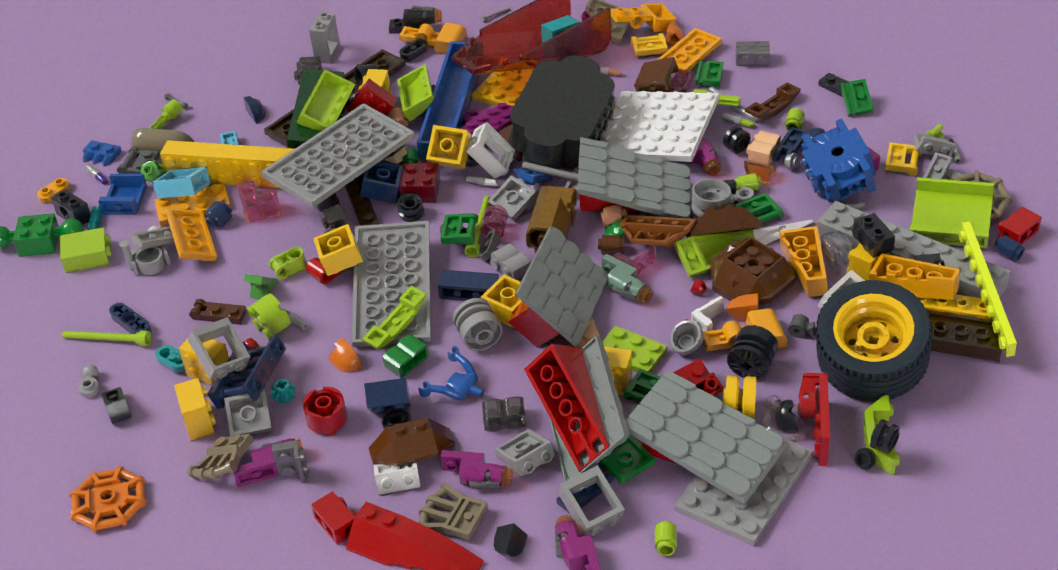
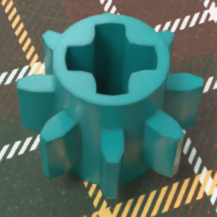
M279 379L274 385H271V397L276 399L278 404L289 403L292 398H295V384H290L289 379Z

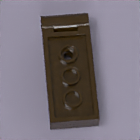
M927 310L932 327L931 351L1000 362L1002 349L999 346L998 333L993 331V320Z

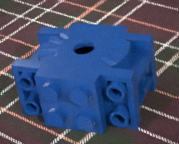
M842 118L835 121L836 128L813 138L808 133L802 136L803 144H801L803 151L801 152L804 159H801V162L805 169V175L808 181L811 180L813 182L811 185L814 192H818L821 198L826 197L829 203H834L835 201L841 203V199L866 188L869 193L876 191L873 179L876 173L871 153L856 127L849 130Z

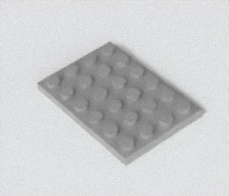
M782 438L787 441L786 449L745 505L696 475L675 504V511L755 546L812 458L813 450Z

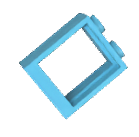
M207 167L170 170L153 181L157 198L195 195L210 185L211 181Z

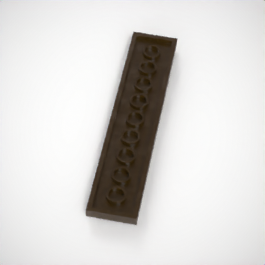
M383 49L359 64L367 65L374 63L379 70H388L389 77L406 66L404 59ZM354 68L344 75V79L355 84L345 107L348 106L351 96L359 91V85L354 76ZM294 109L264 129L265 135L287 146V137Z

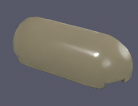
M139 128L133 132L131 144L139 149L159 151L160 155L167 140L194 142V140L188 134L178 130Z

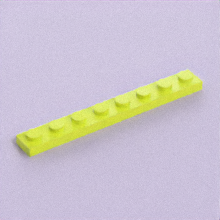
M970 222L962 223L961 231H959V240L961 243H964V253L970 259L971 272H975V282L977 287L981 288L982 301L987 304L988 317H992L993 331L998 333L1000 349H1004L1006 357L1015 356L1016 339Z

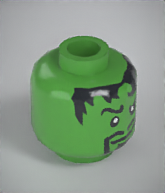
M152 159L145 161L140 170L141 174H144V179L152 183L167 173L162 162Z

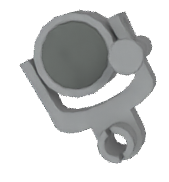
M123 240L119 243L128 268L134 271L135 276L139 275L138 271L143 275H154L161 272L166 266L165 260L167 265H171L164 245L142 250L136 245L137 248L130 250V241Z

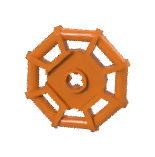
M118 466L116 469L89 473L90 476L76 490H72L69 495L72 510L70 513L71 520L85 525L92 532H99V530L120 525L126 526L127 522L137 511L146 506L147 500L145 499L144 490L146 480L143 476H137L125 470L123 466ZM124 478L128 480V482L123 481L122 483L120 482V479ZM136 488V496L130 495V490ZM107 495H110V496H111V498H109V499H107V500H103V499H106V496H107ZM85 499V505L80 507V501ZM85 514H93L94 519H90L89 517L85 516ZM117 516L116 518L102 520L104 517Z

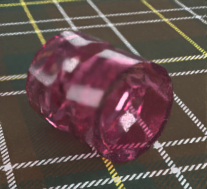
M491 205L486 208L481 225L483 236L486 237L491 230H496L501 235L500 238L504 235L508 218L506 209L499 205Z

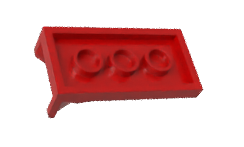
M804 373L798 395L800 402L798 403L797 410L800 418L815 419V426L817 428L814 427L813 439L818 444H814V457H818V466H827L830 444L828 373Z

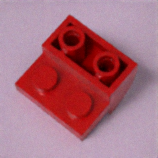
M700 358L672 372L692 382L697 388L712 396L724 391V387L714 372L710 374Z

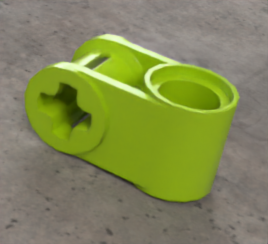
M293 247L284 253L272 257L269 261V267L275 270V275L278 279H286L290 275L303 271L307 266L303 249L300 247Z

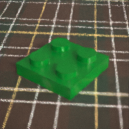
M629 434L622 444L614 448L599 463L614 475V478L620 484H623L655 465V458Z

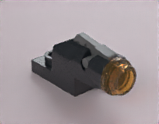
M412 6L411 9H404L403 19H390L389 33H401L404 26L419 29L422 24H438V22H442V10L426 6Z

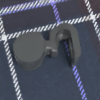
M803 314L794 315L788 327L789 333L797 338H804L807 333H810V336L816 340L815 322L809 323V319Z

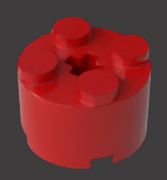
M323 387V390L319 391L314 389L303 400L307 426L312 431L332 436L346 423L348 415L345 401L338 389L333 387Z

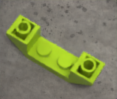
M884 395L864 411L865 448H870L875 453V464L890 475H894L896 466L900 465V454L896 453L895 447L889 454L883 453L881 447L877 450L870 447L871 435L876 425L882 419L889 422L890 416L893 417L894 406L889 402V395Z

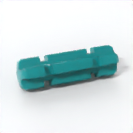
M100 206L92 207L87 230L99 227L102 215Z

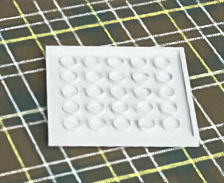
M622 91L615 103L613 117L611 120H608L606 131L603 130L601 142H606L611 146L630 149L635 153L663 158V161L692 162L719 101V94L710 92Z

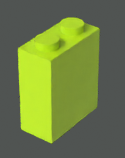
M104 227L60 236V260L65 273L109 264V257L112 256L110 247L111 237L110 234H106Z

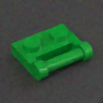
M767 193L735 204V207L742 206L754 216L771 210L772 212L757 217L763 223L775 218L780 219L784 216L783 210Z
M475 213L446 214L440 237L441 243L473 245L478 215ZM468 223L467 233L462 234L463 224Z
M639 369L625 389L623 398L641 402L645 395L635 392V390L648 394L661 377Z

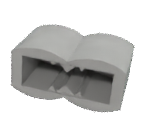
M507 244L491 253L490 263L495 270L502 272V275L504 274L519 280L524 277L531 261L512 244Z

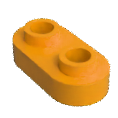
M57 178L52 183L41 188L37 193L39 201L43 204L51 203V198L65 189L67 191L70 190L69 181L65 178Z

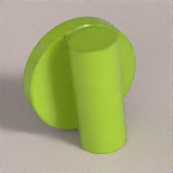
M937 124L932 130L927 131L926 134L936 138H944V134L941 132L943 126Z

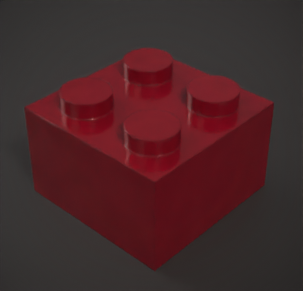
M438 163L403 164L399 183L400 197L405 194H416L421 197L423 203H436L440 185Z

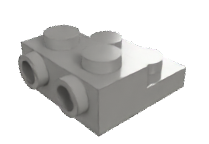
M511 175L488 200V203L515 221L524 210L529 212L534 207L539 192L535 187L527 186L521 178L516 179Z
M265 390L261 392L257 401L254 402L249 394H238L224 398L230 436L237 434L253 435L273 431L268 397Z
M530 429L525 430L494 449L496 456L507 462L509 470L520 477L532 473L539 465L549 463L555 456L551 442Z

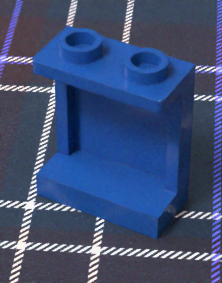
M110 174L111 186L107 196L100 197L98 201L102 214L137 215L147 190L144 174Z

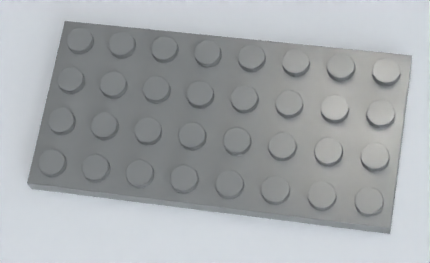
M363 103L262 170V177L314 208L414 138V131Z
M429 221L355 226V239L363 262L354 266L352 346H370L363 342L362 338L374 325L379 327L400 304L399 298L410 286L427 294V297L410 324L388 345L398 344L401 338L412 334L422 342H431Z

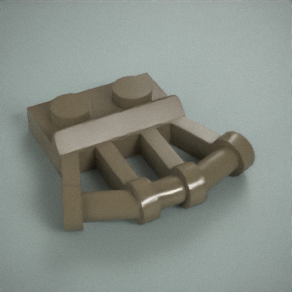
M237 434L235 436L218 438L212 448H207V456L197 465H191L188 468V476L192 478L198 477L201 481H205L209 478L219 479L223 474L236 472L241 457L254 439L250 434Z
M444 483L440 486L441 489L427 497L426 505L421 507L419 511V523L438 533H445L449 537L453 535L469 541L488 508L487 502L462 495L448 483ZM450 496L455 501H457V503L443 499V497ZM440 507V508H443V509H446V510L451 511V513H450V514L444 513V512L435 510L434 508ZM432 518L444 523H428V519Z

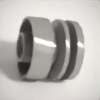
M472 298L466 300L456 308L452 316L453 324L460 333L465 346L470 350L482 351L492 347L498 342L503 333L500 321L496 317L491 305L485 299Z

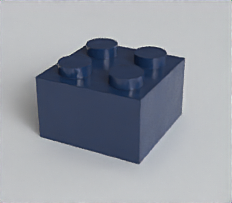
M380 161L364 173L360 196L395 204L403 165Z
M406 378L364 383L367 409L374 414L386 413V409L393 408V410H407L406 406H411Z

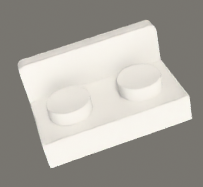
M416 462L400 466L373 465L379 495L420 487Z

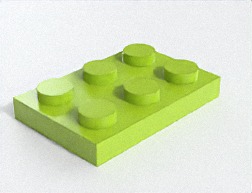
M614 326L602 341L605 347L631 350L632 371L634 372L642 369L652 373L667 352V345L618 326Z

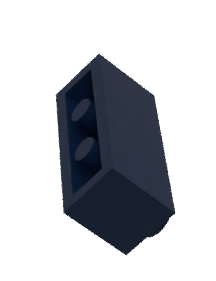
M442 270L438 282L439 298L459 301L481 298L499 279V274Z

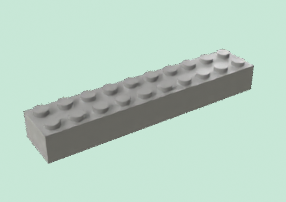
M835 201L817 221L816 226L818 227L820 240L840 248L841 233L852 242V249H855L859 241L852 235L854 219L869 214ZM881 219L895 235L894 251L889 252V255L914 260L916 255L940 253L941 260L944 261L946 267L960 269L959 289L956 295L981 298V288L976 285L975 272H971L970 259L965 256L963 251ZM985 261L1000 298L1008 288L1011 271Z

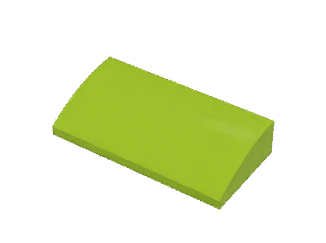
M426 64L397 79L402 110L409 122L422 114L434 99Z
M324 69L302 109L297 123L318 131H323L335 123L355 84Z

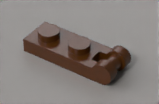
M196 299L194 308L191 309L189 316L194 320L211 322L228 317L231 324L241 325L247 310L246 306L213 303L206 302L203 299Z

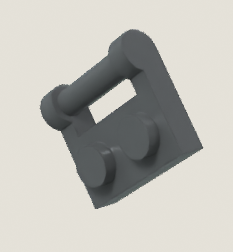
M132 146L123 164H120L117 168V172L119 174H141L140 170L143 163L151 159L157 161L160 157L159 151L144 150ZM135 157H138L134 162L133 166L129 167Z

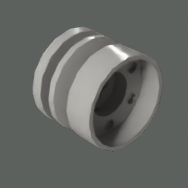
M703 179L696 182L692 187L691 218L697 220L700 214L706 211V208L717 207V209H724V206L729 205L731 199L730 186L718 179Z

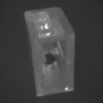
M841 231L824 233L820 238L824 262L833 276L846 274L849 266L848 255L852 250V241Z

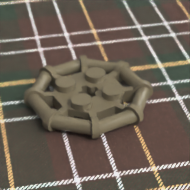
M979 170L950 178V180L994 183V189H998L1000 194H996L993 191L990 221L1001 220L1007 206L1012 203V196L1008 194L1001 178H994L980 173ZM995 202H1001L999 207L996 209L994 207Z

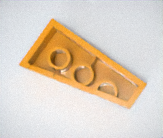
M813 226L779 231L781 249L787 260L792 263L793 270L808 297L824 295L828 291L818 227Z
M881 253L869 273V280L887 281L897 284L920 298L953 300L959 289L960 269Z

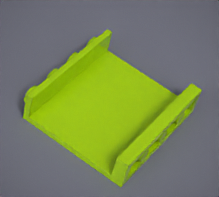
M917 177L912 223L909 230L946 245L964 246V243H961L959 240V231L962 229V223L970 222L980 248H987L994 183Z

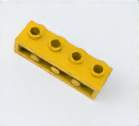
M955 295L953 300L917 297L927 310L992 320V317H988L987 304L982 301V298Z

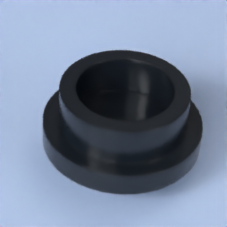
M861 448L856 452L854 460L858 467L867 470L875 465L876 455L870 448Z

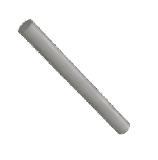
M714 87L709 88L710 93L725 95ZM742 105L738 107L731 106L755 123L760 121L759 118L745 112V107Z
M523 162L522 164L523 169L578 181V174L528 162Z

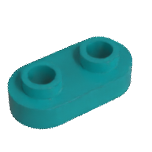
M164 345L157 349L155 355L158 363L177 373L186 371L178 349L170 345Z

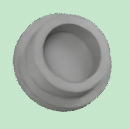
M797 153L788 154L785 158V167L790 171H795L800 165V158Z

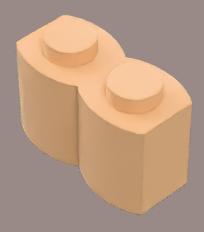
M760 130L758 134L754 135L752 144H749L747 147L748 160L769 165L781 142V135Z

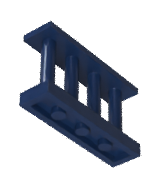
M273 334L267 346L252 350L249 349L245 341L242 342L250 355L247 367L239 372H236V370L230 372L223 378H217L207 393L217 409L224 408V398L233 395L248 393L253 402L257 401L286 350L284 343L277 334ZM233 352L227 362L236 359ZM260 356L259 359L253 360L254 357ZM253 368L252 372L245 373L246 370ZM245 382L244 385L237 386L238 383Z

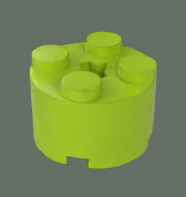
M271 293L246 308L252 318L254 317L252 321L257 330L262 329V333L267 340H270L273 334L280 333L291 324L285 309H281L279 306L280 302Z

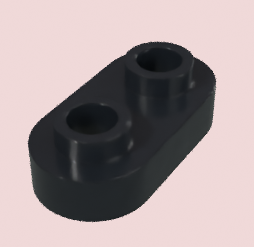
M417 39L399 50L400 58L405 61H411L428 50L427 41Z

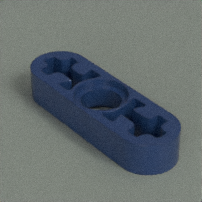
M116 303L110 307L109 312L112 320L129 333L136 334L141 330L152 332L149 322L124 303ZM129 319H135L132 322L126 323Z

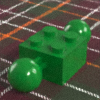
M54 213L18 217L15 231H10L7 227L0 226V249L6 248L13 241L19 257L52 254L56 251L59 236L84 231V226L79 220L73 218L65 220L59 226Z

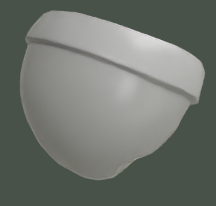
M691 320L682 321L672 330L670 337L671 347L679 355H690L701 347L704 340V332L696 322Z

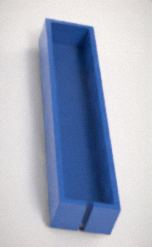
M450 41L433 92L434 99L428 107L417 140L419 159H426L433 125L456 129L464 125L463 116L468 112L472 93L474 92L484 59L482 43L468 42V57H466L465 43Z

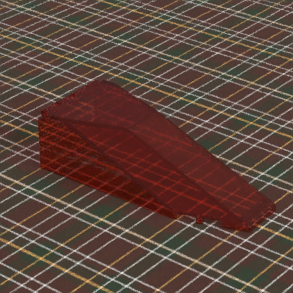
M535 0L479 30L480 35L476 38L472 37L470 44L466 48L462 46L452 56V60L474 75L534 69L539 63L544 61L561 62L569 56L588 57L605 51L609 42L612 41L611 9L608 7L542 43L541 25L567 15L571 16V1Z

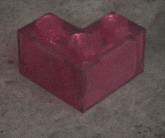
M254 181L237 185L246 223L282 215L275 187L257 192Z

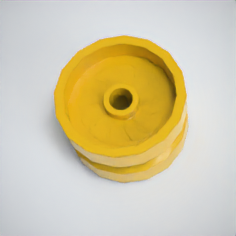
M727 375L723 403L737 411L742 409L743 414L754 419L757 377L746 376L743 381V389H739L738 376Z

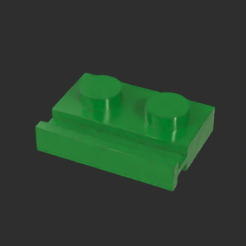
M700 60L695 85L701 83L703 86L720 87L724 62L707 61V63H704Z
M866 79L850 81L845 84L841 83L840 88L848 117L853 114L859 115L873 112L874 108Z

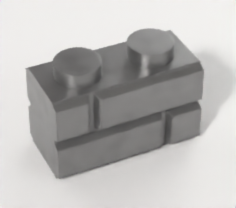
M769 41L736 42V65H769Z

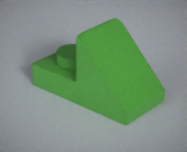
M245 274L244 282L251 283L250 297L261 299L273 291L278 279Z

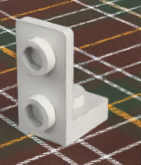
M719 296L704 306L691 312V321L696 322L703 332L712 331L713 322L711 318L724 311V298Z

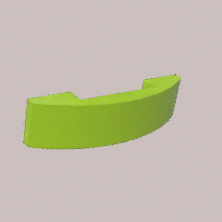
M410 286L399 298L400 304L379 327L374 325L362 338V341L378 350L391 343L413 320L424 303L427 294Z

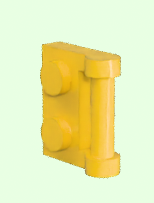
M659 33L656 36L631 37V45L633 46L635 57L660 55L668 51L663 33Z
M890 142L885 170L904 172L909 176H916L918 174V158L921 152L916 151L915 145ZM906 153L911 154L910 164H905Z

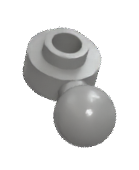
M748 187L738 189L734 195L731 193L729 205L734 204L736 201L740 203L753 198L754 191Z
M92 364L86 365L83 368L82 375L84 379L78 384L79 392L84 398H92L100 391L98 381L95 379L99 371Z

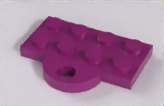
M498 103L492 109L471 110L464 114V126L459 129L468 130L473 135L476 128L488 122L498 132L513 124L510 119L513 106L507 105V103Z

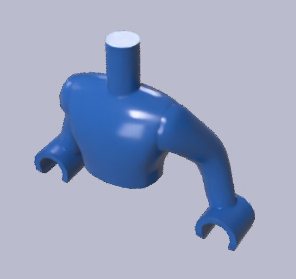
M457 346L452 347L453 353H447L448 359L451 362L458 361L467 374L455 372L447 381L446 386L430 385L428 381H424V388H418L421 397H428L431 392H436L458 401L463 400L469 393L482 397L485 391L475 386L478 381V375L469 360L459 353Z

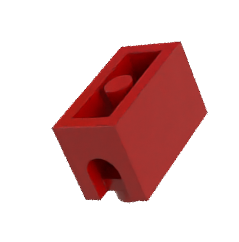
M1021 207L1019 210L1014 211L1005 221L1000 222L998 225V230L1000 231L998 237L1006 235L1023 244L1039 231L1042 217L1025 207Z
M332 491L311 504L314 519L337 545L348 539L356 513L354 510L350 511L347 508V504L342 497L338 498Z

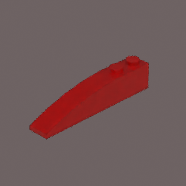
M367 501L354 517L346 544V550L386 566H391L392 564L402 565L404 569L410 570L412 567L424 570H480L484 563L483 559L442 534L405 516Z

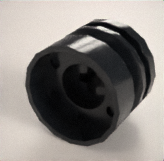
M747 325L740 328L727 356L729 368L742 378L751 376L757 377L756 380L765 377L778 348L776 337L769 330L760 326Z

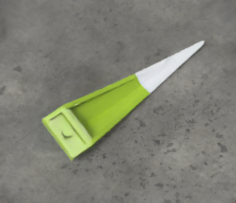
M813 220L738 232L691 236L676 241L674 246L688 278L710 272L711 259L735 240L741 241L751 236L767 245L780 239L779 231L803 228L812 224Z

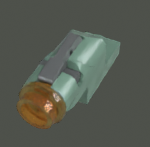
M608 254L602 257V268L608 275V287L612 288L613 293L625 296V298L637 303H648L651 300L653 290L650 289V286L637 279L636 268Z

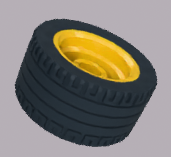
M866 280L855 282L839 289L823 304L816 322L817 358L821 372L828 373V382L839 392L862 401L876 402L884 395H889V400L908 393L924 377L929 366L931 353V320L927 309L924 308V304L909 290L887 281Z

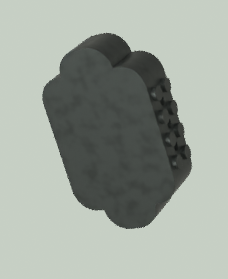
M569 56L561 62L549 60L541 62L535 67L510 113L513 129L509 135V143L515 150L523 152L522 158L524 162L554 169H560L563 164L579 166L580 137L601 141L603 130L606 131L608 120L612 119L614 113L612 107L615 103V84L609 76L600 73L601 69L596 61L583 56Z

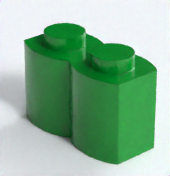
M412 334L401 338L397 346L385 351L382 357L384 366L402 378L429 356L428 345Z

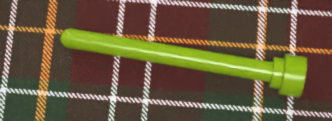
M489 196L484 197L481 205L478 223L474 230V244L466 245L465 254L470 258L477 257L480 252L478 242L489 207Z
M142 330L136 334L84 331L62 332L63 338L129 341L135 342L139 346H149L151 343L150 331Z

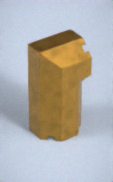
M541 186L526 232V245L530 249L533 247L535 253L548 228L551 226L560 230L565 238H567L570 225L573 226L576 217V211H574L575 206H577L576 189Z

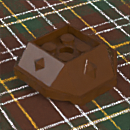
M751 236L741 241H733L714 256L710 262L712 290L729 301L738 296L758 293V305L768 304L795 283L796 277L792 263L774 251L773 248H769Z

